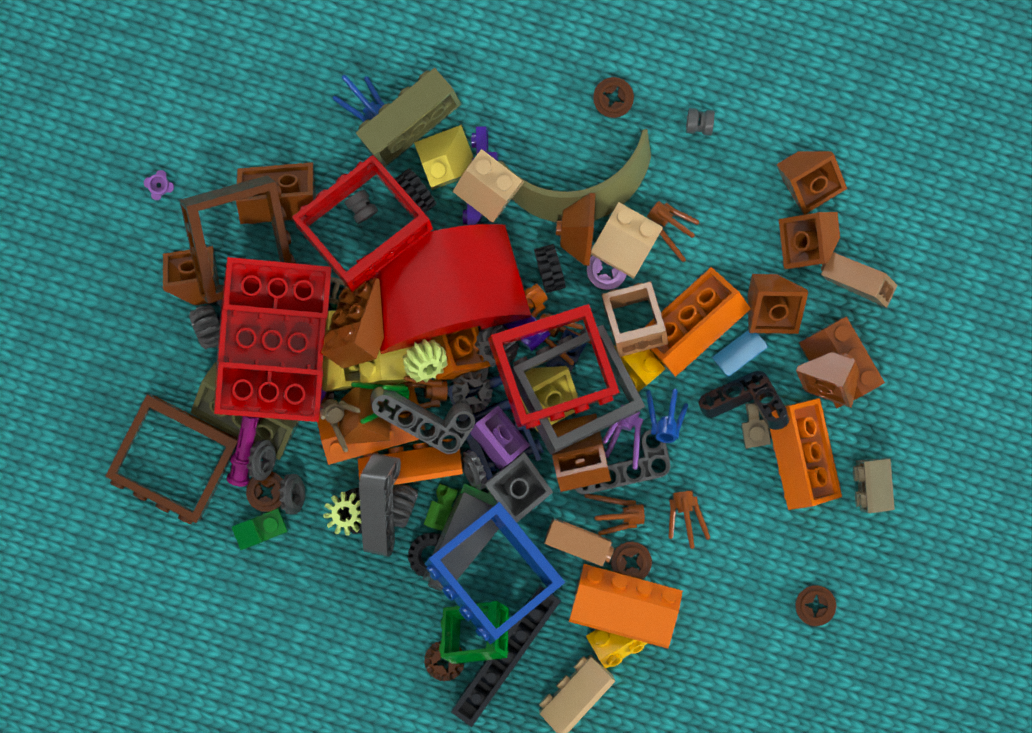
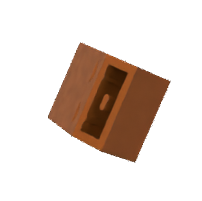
M378 278L364 282L353 292L348 287L344 288L339 295V303L332 315L329 331L324 337L321 353L343 369L377 359L384 338L380 282Z
M597 414L556 422L551 426L557 437H560L597 419ZM600 431L552 454L561 492L611 481Z

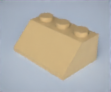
M591 654L588 658L583 656L574 666L576 671L570 677L565 675L556 685L559 689L553 696L548 694L539 704L542 707L539 710V714L556 733H568L615 682L613 674L604 668Z

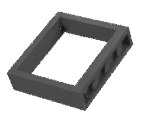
M603 325L597 328L611 369L629 403L560 437H557L548 418L540 420L541 425L536 428L550 455L640 412L645 407ZM586 328L581 330V335L576 338H572L571 335L558 341L559 346L552 349L546 346L535 352L537 356L529 360L525 356L513 363L514 367L511 371L519 394L529 414L543 408L524 372L589 342L590 339Z

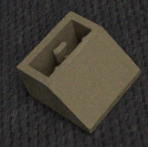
M891 459L856 460V466H853V479L858 481V491L855 492L856 507H860V511L865 513L895 510Z

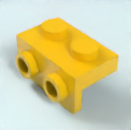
M650 349L620 357L638 392L665 370V367Z
M595 630L586 635L604 668L620 664L623 658L631 653L636 654L648 644L601 630Z

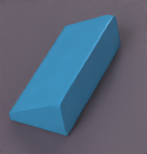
M747 330L711 358L726 378H728L769 346L758 333H749V330Z

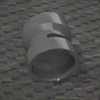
M689 108L686 133L702 132L703 135L712 136L715 111L706 110L705 112H699L695 108Z
M366 189L357 192L344 202L346 207L355 213L353 218L357 224L366 221L379 211L375 204L370 203L369 194Z

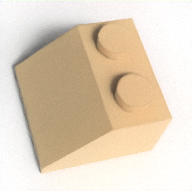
M481 149L463 173L453 192L494 223L523 185L524 181Z
M618 202L593 246L591 255L634 279L663 227Z

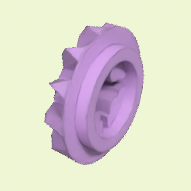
M593 255L591 256L590 265L587 266V274L589 280L597 288L610 290L623 283L626 274L616 268L611 270L614 279H611L607 274L598 276L597 274L603 269L602 262Z

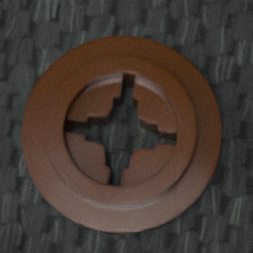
M611 77L604 79L597 85L593 101L596 109L605 117L617 118L625 115L631 109L634 94L631 86L625 80ZM618 88V98L622 102H614L611 107H608L609 98L603 93L613 94Z
M271 472L262 481L255 480L252 477L246 489V496L251 506L264 512H272V510L281 507V501L278 500L280 497L278 490L281 489L280 482L283 479L274 472ZM261 484L267 488L273 487L271 490L273 499L267 496L262 498L261 495L264 492L260 486Z
M625 542L615 549L611 558V565L616 573L644 579L651 570L652 558L647 548L642 544ZM639 553L636 563L640 569L631 566L624 571L627 562L623 555L633 557Z
M819 585L806 587L798 594L795 602L797 615L808 625H824L835 614V597L825 587ZM817 595L818 602L826 605V607L818 608L814 616L813 609L805 604L813 603Z
M441 641L435 642L428 648L425 654V668L431 677L439 681H451L461 674L465 663L452 664L449 662V671H446L442 664L434 665V663L441 659L439 650Z

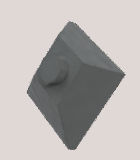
M522 452L484 483L496 502L502 504L516 523L553 493L525 452Z

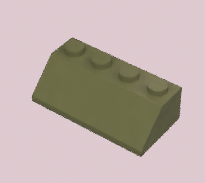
M433 68L431 71L427 70L422 73L418 78V82L413 86L404 88L399 93L398 98L391 104L387 103L382 106L378 111L379 114L373 119L364 121L359 126L356 134L371 154L385 168L462 104L454 89L437 69Z
M215 362L201 382L190 413L238 438L242 416L214 414L217 362ZM259 417L253 446L255 447L256 441H262V439L271 441L275 448L276 459L280 460L300 421Z

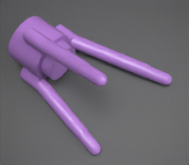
M640 412L610 426L602 440L606 444L613 434L605 453L606 458H609L621 430L631 431L632 427H635L633 469H637L639 459L640 431L643 419L639 418Z

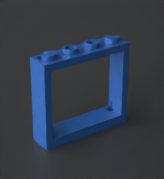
M500 502L425 562L426 569L431 574L430 577L441 583L446 597L451 601L454 600L459 605V612L467 621L471 620L477 628L476 633L478 636H482L490 645L565 583ZM490 520L495 523L547 587L497 629L440 561Z

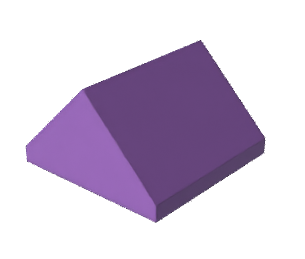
M499 406L479 420L470 432L499 470L512 462L530 446Z

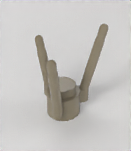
M334 399L326 400L323 404H320V418L330 422L343 451L347 452L348 447L338 427V422L342 420L345 409L360 413V409L347 404L344 400L339 403Z

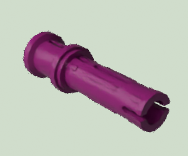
M242 416L237 448L230 458L232 466L226 478L231 485L243 487L249 484L248 457L251 454L250 449L254 444L259 417Z

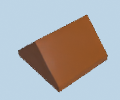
M355 387L341 399V401L344 400L347 404L360 409V413L345 409L344 416L339 421V429L346 444L390 441V422L381 417L365 424L360 422L361 419L374 413L370 400L374 389Z

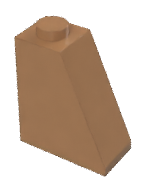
M834 252L829 262L822 264L821 275L827 281L885 308L888 307L898 286L886 273Z

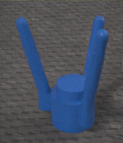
M343 75L342 79L366 106L362 110L365 115L337 96H333V100L363 122L373 119L379 114L378 111L385 104L379 97L369 77L365 76L364 80L376 103L374 101L370 103L346 75Z
M677 389L672 391L668 416L661 417L658 423L651 391H646L652 424L651 434L656 435V439L663 443H672L679 438V431L688 409V404L685 403L677 422H675L674 412Z

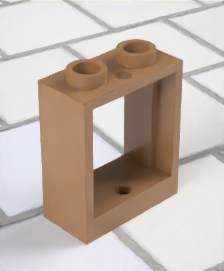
M651 281L637 283L631 287L619 290L614 289L602 294L604 310L619 357L668 345L666 328ZM649 300L656 324L620 334L613 309Z
M554 517L544 539L546 545L603 566L605 561L609 563L614 551L610 539Z

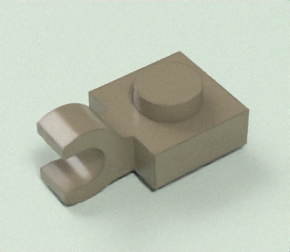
M755 403L745 404L748 422L741 423L745 448L770 445L768 426L764 419L759 420V410Z

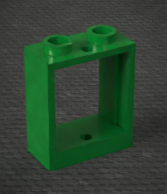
M498 601L476 603L496 629L509 619V608ZM459 606L443 608V617L441 618L442 639L439 645L441 658L452 664L507 658L508 630L491 645L486 641V648L459 651L461 620L466 619L459 612Z

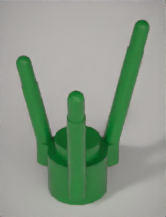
M351 383L352 387L365 389L382 387L383 390L394 391L409 399L410 395L409 389L405 384ZM373 413L361 419L360 422L365 424L379 416Z

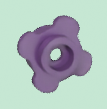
M158 170L155 175L144 180V186L152 193L151 197L154 200H160L162 195L167 192L171 193L174 190L173 183L168 181L166 178L167 174L163 170ZM157 183H161V187L158 188Z

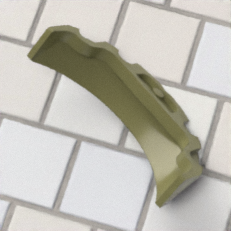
M648 129L641 131L639 143L627 163L606 181L587 189L567 192L540 188L523 180V185L512 200L530 214L557 223V220L562 221L564 209L589 193H595L594 220L611 214L618 202L624 204L632 197L646 175L651 159ZM498 161L500 164H502L504 167L510 170L503 161Z

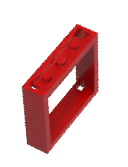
M374 155L370 156L363 163L360 161L354 170L340 176L333 186L328 190L325 189L319 192L315 200L308 205L301 206V210L292 216L297 228L351 292L433 230L430 219ZM376 175L414 220L346 272L309 226Z
M589 304L493 334L488 338L517 427L534 428L541 425L540 420L550 418L552 422L566 417L564 412L573 409L575 414L590 409L589 404L598 402L599 406L612 402L614 401L613 396L620 393ZM583 320L606 389L526 415L503 345Z

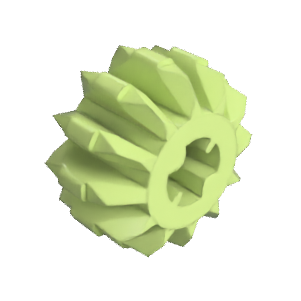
M423 339L419 344L414 342V347L406 349L407 354L402 357L407 375L416 382L421 380L428 382L430 378L436 379V375L444 373L443 368L448 365L444 348L436 343L434 339L430 341Z
M341 492V502L336 495H333L331 499L335 506L330 503L325 504V507L332 510V513H325L323 517H332L333 520L327 524V527L330 528L336 523L338 526L335 529V533L339 534L342 527H344V533L347 536L351 532L350 526L355 532L360 530L356 521L361 523V517H359L361 510L358 508L360 500L355 504L353 502L356 498L355 493H352L349 500H347L346 492ZM345 507L350 508L351 519L347 517L346 520H343L342 514L339 513L340 508L342 510Z

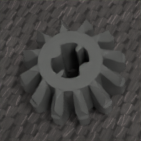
M211 305L197 307L190 312L189 317L201 347L207 349L218 346L220 321L214 307Z
M503 324L482 329L478 333L477 341L474 344L479 349L477 354L482 355L484 358L483 362L488 361L491 367L496 366V362L488 338L493 334L505 331ZM515 341L503 345L509 363L516 358L520 347Z
M397 484L393 487L394 526L401 528L407 525L418 497L417 490L405 484Z

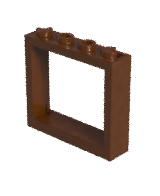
M268 175L179 200L200 296L207 303L222 299L224 284L214 286L198 212L200 210L266 192L279 260L285 263H296L294 256L290 254L289 250L291 237L284 226L286 213L283 206H280L281 188L279 183Z
M147 394L105 477L111 479L110 484L117 488L124 489V487L131 489L134 491L132 495L143 501H146L148 498L156 502L155 507L167 513L171 510L179 514L178 519L188 524H192V522L197 523L205 513L230 463V458L236 451L238 438L153 394ZM150 408L226 446L194 511L118 473Z

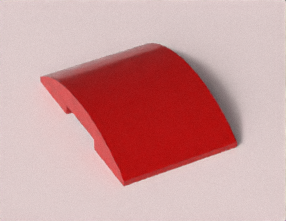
M501 224L465 225L431 231L368 279L378 278L380 282L384 338L380 347L381 354L412 347L414 342L419 344L423 339L430 341L432 337L477 326L485 329L531 317L506 226ZM364 256V257L360 258L359 260H357V263L360 262V261H361L363 258H365L366 256Z
M227 257L217 352L214 414L319 422L323 377V354L321 351L324 345L325 326L328 316L331 267Z

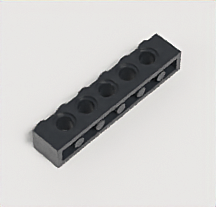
M539 584L525 605L546 588ZM552 593L508 630L507 658L484 661L451 709L452 714L472 727L561 602L560 597Z

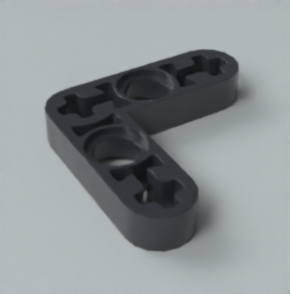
M761 371L751 372L705 393L698 402L702 414L705 417L713 418L753 400L769 428L779 430L786 427L789 423V416L785 405L767 375ZM733 391L740 392V394L737 397H728V395ZM765 397L773 398L769 403H761V400ZM774 410L776 411L779 418H775L772 415V412Z

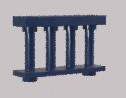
M500 375L488 379L491 388L503 384ZM452 385L448 387V395L454 406L456 403L452 396ZM468 387L470 391L465 398L477 395L476 393L481 387ZM503 400L486 407V409L480 412L473 413L475 424L497 406L502 411L510 409L509 400ZM466 414L458 416L459 421H465L468 418ZM514 423L519 432H525L530 444L523 452H525L527 457L534 454L536 461L541 460L539 454L544 453L539 439L533 440L529 429H526L525 426L517 427V424ZM469 434L466 439L470 449L476 453L477 457L480 458V462L484 465L483 468L488 481L493 477V473L497 472L496 469L498 467L490 458L486 459L482 447Z

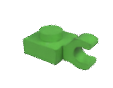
M440 484L436 492L438 502H431L424 525L443 531L452 509V503L457 496V490Z

